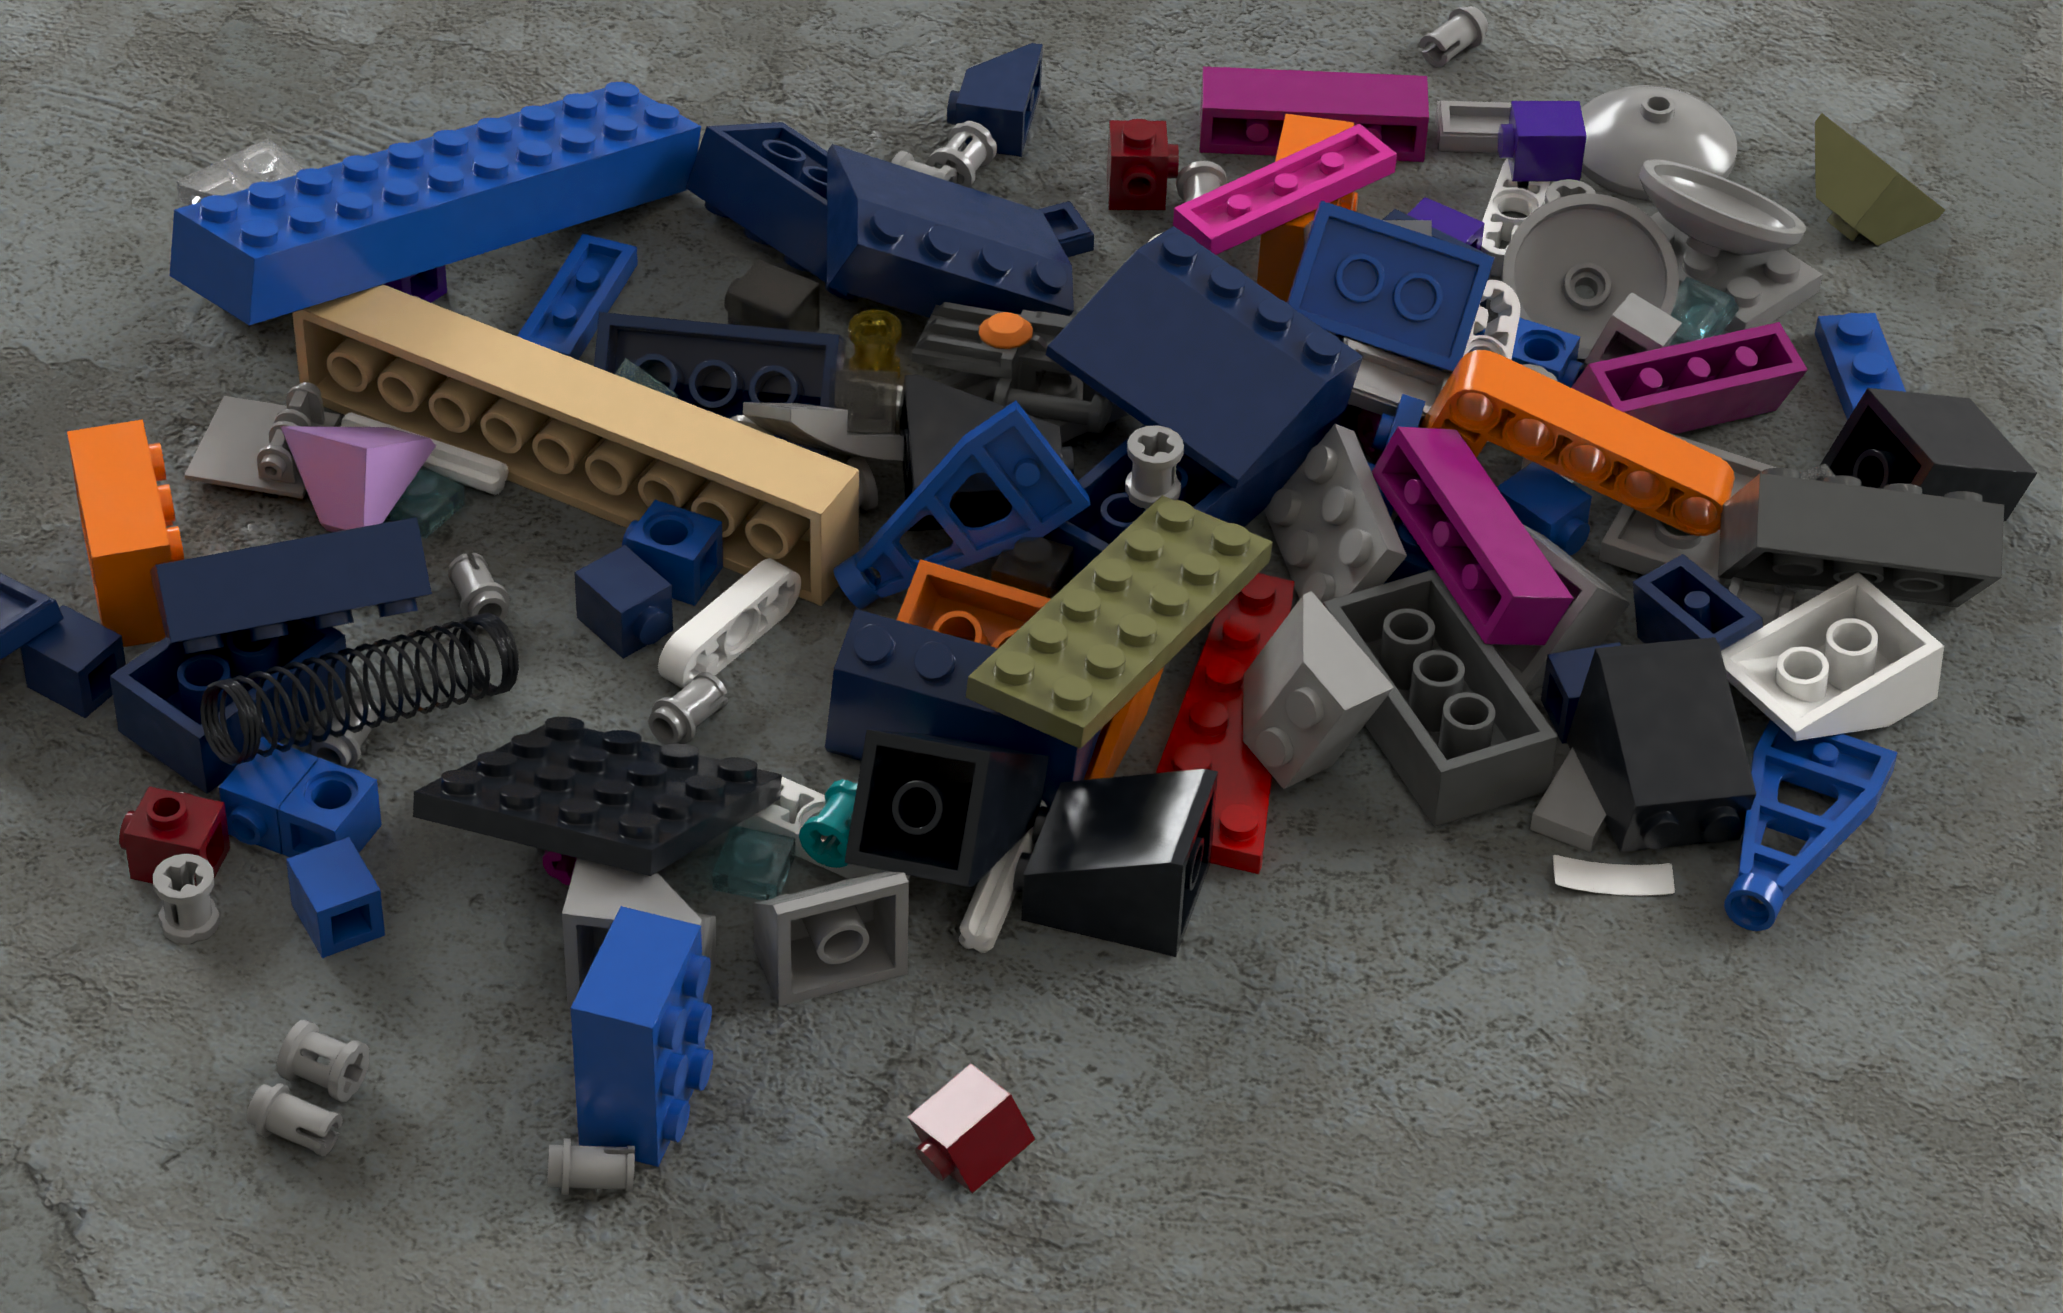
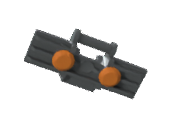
M944 302L941 305L935 306L912 353V362L987 375L999 379L993 402L1007 407L1016 400L1025 413L1030 416L1087 425L1088 432L1102 434L1112 414V402L1084 382L1083 400L1038 392L1047 371L1073 375L1045 355L1047 346L1074 318L1071 316L1023 310L1021 315Z

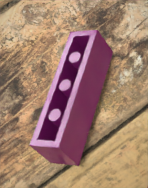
M1203 66L1199 153L1276 156L1285 114L1354 122V126L1361 124L1397 153L1396 161L1424 162L1429 123L1427 76Z
M1780 322L1590 363L1572 388L1660 430L1678 434L1776 411L1808 369Z
M1398 426L1372 470L1376 483L1485 644L1545 645L1574 599L1457 430Z

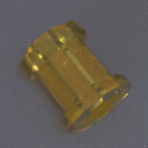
M867 310L856 314L850 320L848 326V335L850 341L854 344V355L849 361L850 378L854 377L895 384L901 376L900 359L896 356V344L901 340L902 335L900 320L894 314L883 310Z

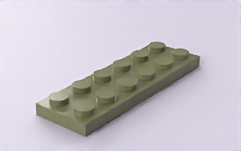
M1162 495L968 676L966 698L1081 749L1269 563L1273 542L1249 532L1241 525L1227 523L1194 509L1184 501L1173 500Z

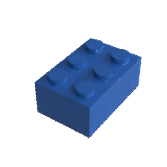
M620 906L570 1008L579 1145L613 1147L634 1145L635 1161L659 1167L670 1141L678 1143L682 1139L689 1119L690 1097L694 1089L704 1090L713 1065V1051L705 1049V1038L711 1023L712 1006L711 1004L704 1003L703 993L709 979L711 961L709 957L702 956L701 925Z

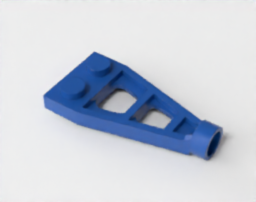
M1015 400L965 434L869 542L856 554L834 567L833 572L847 598L858 609H863L880 597L882 599L909 588L919 560H913L899 541L905 532L926 515H933L953 542L949 547L923 560L959 570L1041 539L1089 507L1090 497ZM986 473L1012 505L1011 512L1004 519L983 527H966L950 508V500L953 494L971 475ZM870 567L878 570L881 577L877 578Z
M1770 719L1753 753L1750 770L1756 797L1751 810L1746 811L1737 878L1724 902L1725 911L1734 923L1752 931H1763L1774 924L1784 901L1874 812L1894 771L1898 752L1845 734L1794 741ZM1786 781L1838 800L1823 815L1818 816L1778 802L1779 783ZM1766 827L1807 841L1796 856L1761 845ZM1748 896L1755 897L1764 904L1756 903L1752 901Z

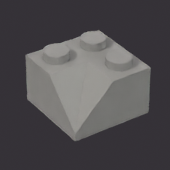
M577 858L562 911L568 1006H572L620 906L701 925L702 956L709 957L711 961L709 979L703 993L704 1003H707L717 963L716 915L695 913L658 873L648 876Z

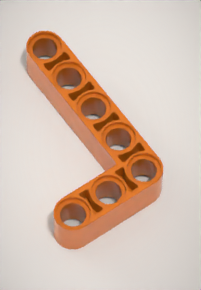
M1475 350L1467 353L1460 359L1419 428L1457 430L1476 458L1486 442L1489 441L1678 530L1695 536H1707L1720 530L1723 504L1730 499L1735 480L1733 469L1722 458L1488 350Z

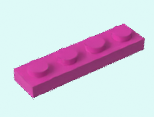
M1357 124L1175 207L1173 226L1186 235L1191 236L1199 244L1217 255L1317 209L1321 200L1330 203L1395 173L1397 153L1361 124Z

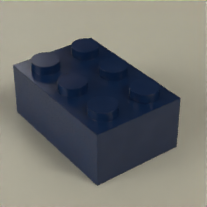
M313 618L287 622L289 635L250 642L248 630L222 634L224 643L222 648L185 654L183 642L168 645L165 637L110 675L118 731L208 794L222 784L237 766H231L221 761L212 751L206 740L201 723L200 707L203 693L208 685L239 675L247 677L250 673L256 671L266 672L267 669L275 666L283 668L285 664L294 661L301 663L304 659L310 657L320 658L321 655L329 652L337 654L338 651L346 649L345 635L334 627L315 630ZM332 659L326 660L325 662L328 665H331ZM338 661L334 670L345 686L346 665ZM315 663L310 664V665H307V666H308L311 670H313V667H314V664H315ZM320 665L317 675L328 694L329 671ZM297 668L291 669L289 671L295 676ZM302 670L299 680L311 701V676L305 670ZM279 673L271 674V676L277 680ZM284 675L281 685L293 706V680ZM261 677L252 680L259 685ZM333 678V691L337 701L342 695L338 684ZM266 679L263 690L269 698L276 715L274 706L275 685ZM315 683L317 704L321 712L326 706L321 691ZM248 684L246 690L256 705L257 690ZM222 689V690L220 691V693H219L218 703H217V705H218V718H219V722H220V700H221V696H222V693H223V689ZM298 689L300 712L306 723L309 721L308 711L303 696ZM227 694L225 717L228 732L234 746L241 753L244 744V734L240 726L238 708L232 697ZM280 694L282 716L288 731L291 733L289 712ZM262 699L264 721L270 736L273 737L271 718ZM296 718V725H297V729H298V728L300 727V725H299V722H298V720H297V718ZM277 720L278 742H280L286 736Z

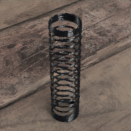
M486 612L461 619L459 622L451 621L445 623L442 627L435 625L426 628L425 631L416 630L410 632L407 636L400 634L392 637L390 640L381 639L375 641L372 645L365 643L357 646L355 649L346 648L338 651L337 654L329 652L321 655L320 658L310 657L304 659L301 663L294 661L285 664L283 668L275 666L267 669L266 672L256 671L250 673L247 677L239 675L231 679L228 678L210 683L202 696L200 707L201 723L206 740L212 751L221 761L234 766L254 760L256 754L267 757L272 755L275 749L281 752L289 751L293 744L300 748L307 746L311 739L320 743L326 741L329 735L336 738L344 736L347 730L353 733L360 732L365 725L370 728L378 727L382 720L390 724L397 722L400 716L406 719L412 718L416 715L417 711L427 714L432 712L434 707L441 710L449 708L452 702L461 705L466 703L469 698L479 700L484 698L485 695L491 697L508 692L517 680L519 653L515 639L508 626L497 615ZM478 625L482 626L489 633L496 644L501 658L502 679L498 687L490 683L489 660L483 645L475 634ZM454 627L453 632L451 633L448 629ZM461 629L460 637L458 639L456 635L457 632ZM437 632L435 638L431 633ZM443 633L451 638L449 642V655L439 642ZM420 636L418 642L413 639ZM425 638L433 642L432 660L422 647ZM402 641L401 647L396 642ZM408 642L416 647L415 665L404 651ZM454 642L459 649L463 670L468 677L467 689L462 684L457 672L454 659ZM475 644L479 649V652L484 663L485 675L482 672L478 663V659L475 652ZM385 645L383 651H381V650L378 648V647H380V646ZM391 647L399 652L397 669L387 656L388 650ZM437 647L443 655L449 670L450 693L446 690L440 677L437 663ZM368 650L366 653V657L361 653V651ZM373 652H377L381 656L380 675L370 661ZM420 653L426 660L432 676L433 698L428 693L423 682L420 668ZM350 654L348 661L342 657ZM356 656L364 661L363 682L352 665L353 659ZM403 658L408 664L414 679L415 702L406 687L403 674ZM332 659L331 665H328L325 661ZM338 661L346 665L345 686L334 670ZM315 663V664H314V667H313V670H311V669L307 666V665H310V664ZM386 663L397 685L398 707L394 703L388 689ZM320 665L329 671L328 694L317 675ZM297 668L295 676L289 670ZM368 668L374 675L379 689L380 710L377 708L371 695ZM302 670H305L311 676V701L299 680ZM279 673L277 680H275L271 676V674ZM351 673L361 693L363 715L359 712L353 698ZM284 675L293 680V706L281 685ZM261 677L259 685H257L252 679ZM333 678L338 684L343 697L345 720L341 716L336 704ZM266 679L275 685L274 706L276 715L269 698L263 690ZM315 683L319 687L325 702L327 724L324 722L318 708ZM456 683L465 694L464 697L459 699L455 698ZM248 684L257 690L256 705L246 690ZM473 686H474L480 693L473 694V693H472V688H473ZM439 688L448 700L446 702H437ZM223 689V693H222L221 700H220V722H219V718H218V705H217V703H218L219 693H220V691ZM298 689L307 707L309 729L300 712ZM422 693L431 703L430 706L425 708L420 707ZM227 694L232 697L238 708L240 726L244 734V744L241 753L234 746L228 732L225 717ZM280 694L289 712L291 733L288 731L282 716ZM404 696L413 707L412 711L406 713L403 712ZM262 699L271 718L273 737L270 736L264 721ZM386 699L396 712L394 716H385ZM368 702L371 709L378 716L376 721L370 722L367 720ZM350 706L356 717L360 720V724L354 727L350 725ZM332 709L337 720L343 726L341 730L336 732L332 730ZM314 713L318 723L325 730L323 735H314ZM296 718L300 727L307 735L305 740H296ZM277 720L283 733L289 739L288 744L283 746L277 744L279 732ZM261 729L265 738L271 744V747L265 751L259 749Z

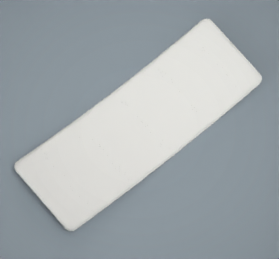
M1553 855L1555 884L1558 886L1611 895L1652 896L1675 893L1673 869L1670 863L1651 865L1607 864Z

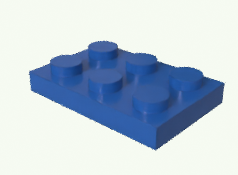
M1321 200L1314 216L1287 303L1321 328L1337 337H1347L1452 374L1464 355L1495 257Z

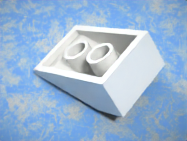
M1857 572L1768 623L1761 629L1723 649L1721 653L1728 681L1794 741L1889 727L1937 699L1944 645Z

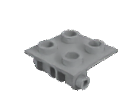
M309 382L300 383L289 390L286 396L287 406L224 396L184 475L185 480L303 499L307 490L280 426L337 427L341 419L340 414L324 412L321 392L316 385Z

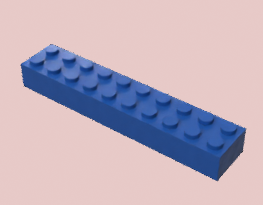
M611 82L605 88L584 94H568L563 100L542 106H526L521 109V112L500 118H483L475 125L457 130L437 131L429 138L411 143H395L386 150L365 156H349L344 158L343 162L323 168L302 169L294 176L273 182L253 183L248 189L224 196H207L199 203L174 209L170 277L250 326L687 191L686 185L698 153L701 126L680 115L675 107L660 104L641 94L635 85L626 82Z

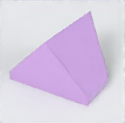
M280 426L319 522L330 532L383 523L436 447L430 438L388 427Z

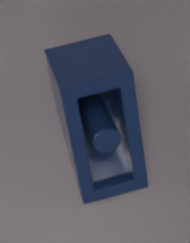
M1030 43L966 69L960 91L951 90L947 107V124L956 125L966 121L979 123L988 129L991 137L996 142L997 154L1022 157L1041 91L1043 44ZM967 138L965 143L968 145L972 141V138Z
M1684 554L1633 581L1637 638L1644 644L1715 637L1722 651L1763 627V618Z

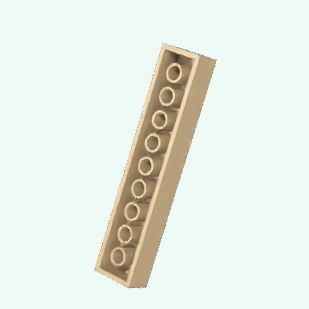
M384 284L292 312L300 383L309 382L316 385L321 392L323 406L344 415L352 412L498 460L508 466L509 473L506 480L625 528L633 520L639 521L654 500L722 521L723 567L745 575L761 561L768 558L773 559L800 575L801 589L798 597L820 606L824 604L839 586L833 572L834 567L859 551V469Z

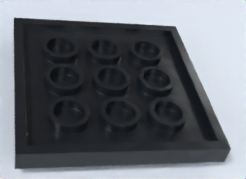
M552 717L547 719L544 725L527 734L514 736L511 742L492 752L479 754L476 760L457 770L446 771L442 773L441 778L414 791L413 817L652 876L780 800L782 774L757 769L758 764L747 758L729 757L719 760L699 755V749L691 745L667 744L660 746L643 742L641 735L636 732L627 730L601 732L584 728L585 723L577 718Z

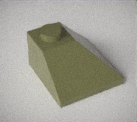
M1823 113L1816 119V198L1833 211L1826 221L1851 241H1854L1861 233L1879 246L1928 224L1943 214L1945 209Z

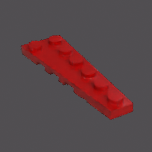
M1258 573L1215 616L1156 773L1196 769L1218 771L1211 863L1255 874H1260L1262 868L1272 775L1243 742L1244 673L1291 612L1295 582Z

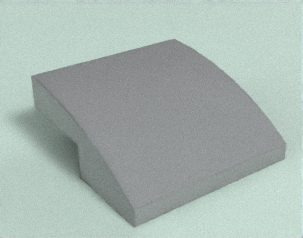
M743 402V415L772 434L793 443L838 453L903 461L904 436L848 429V410L800 403Z

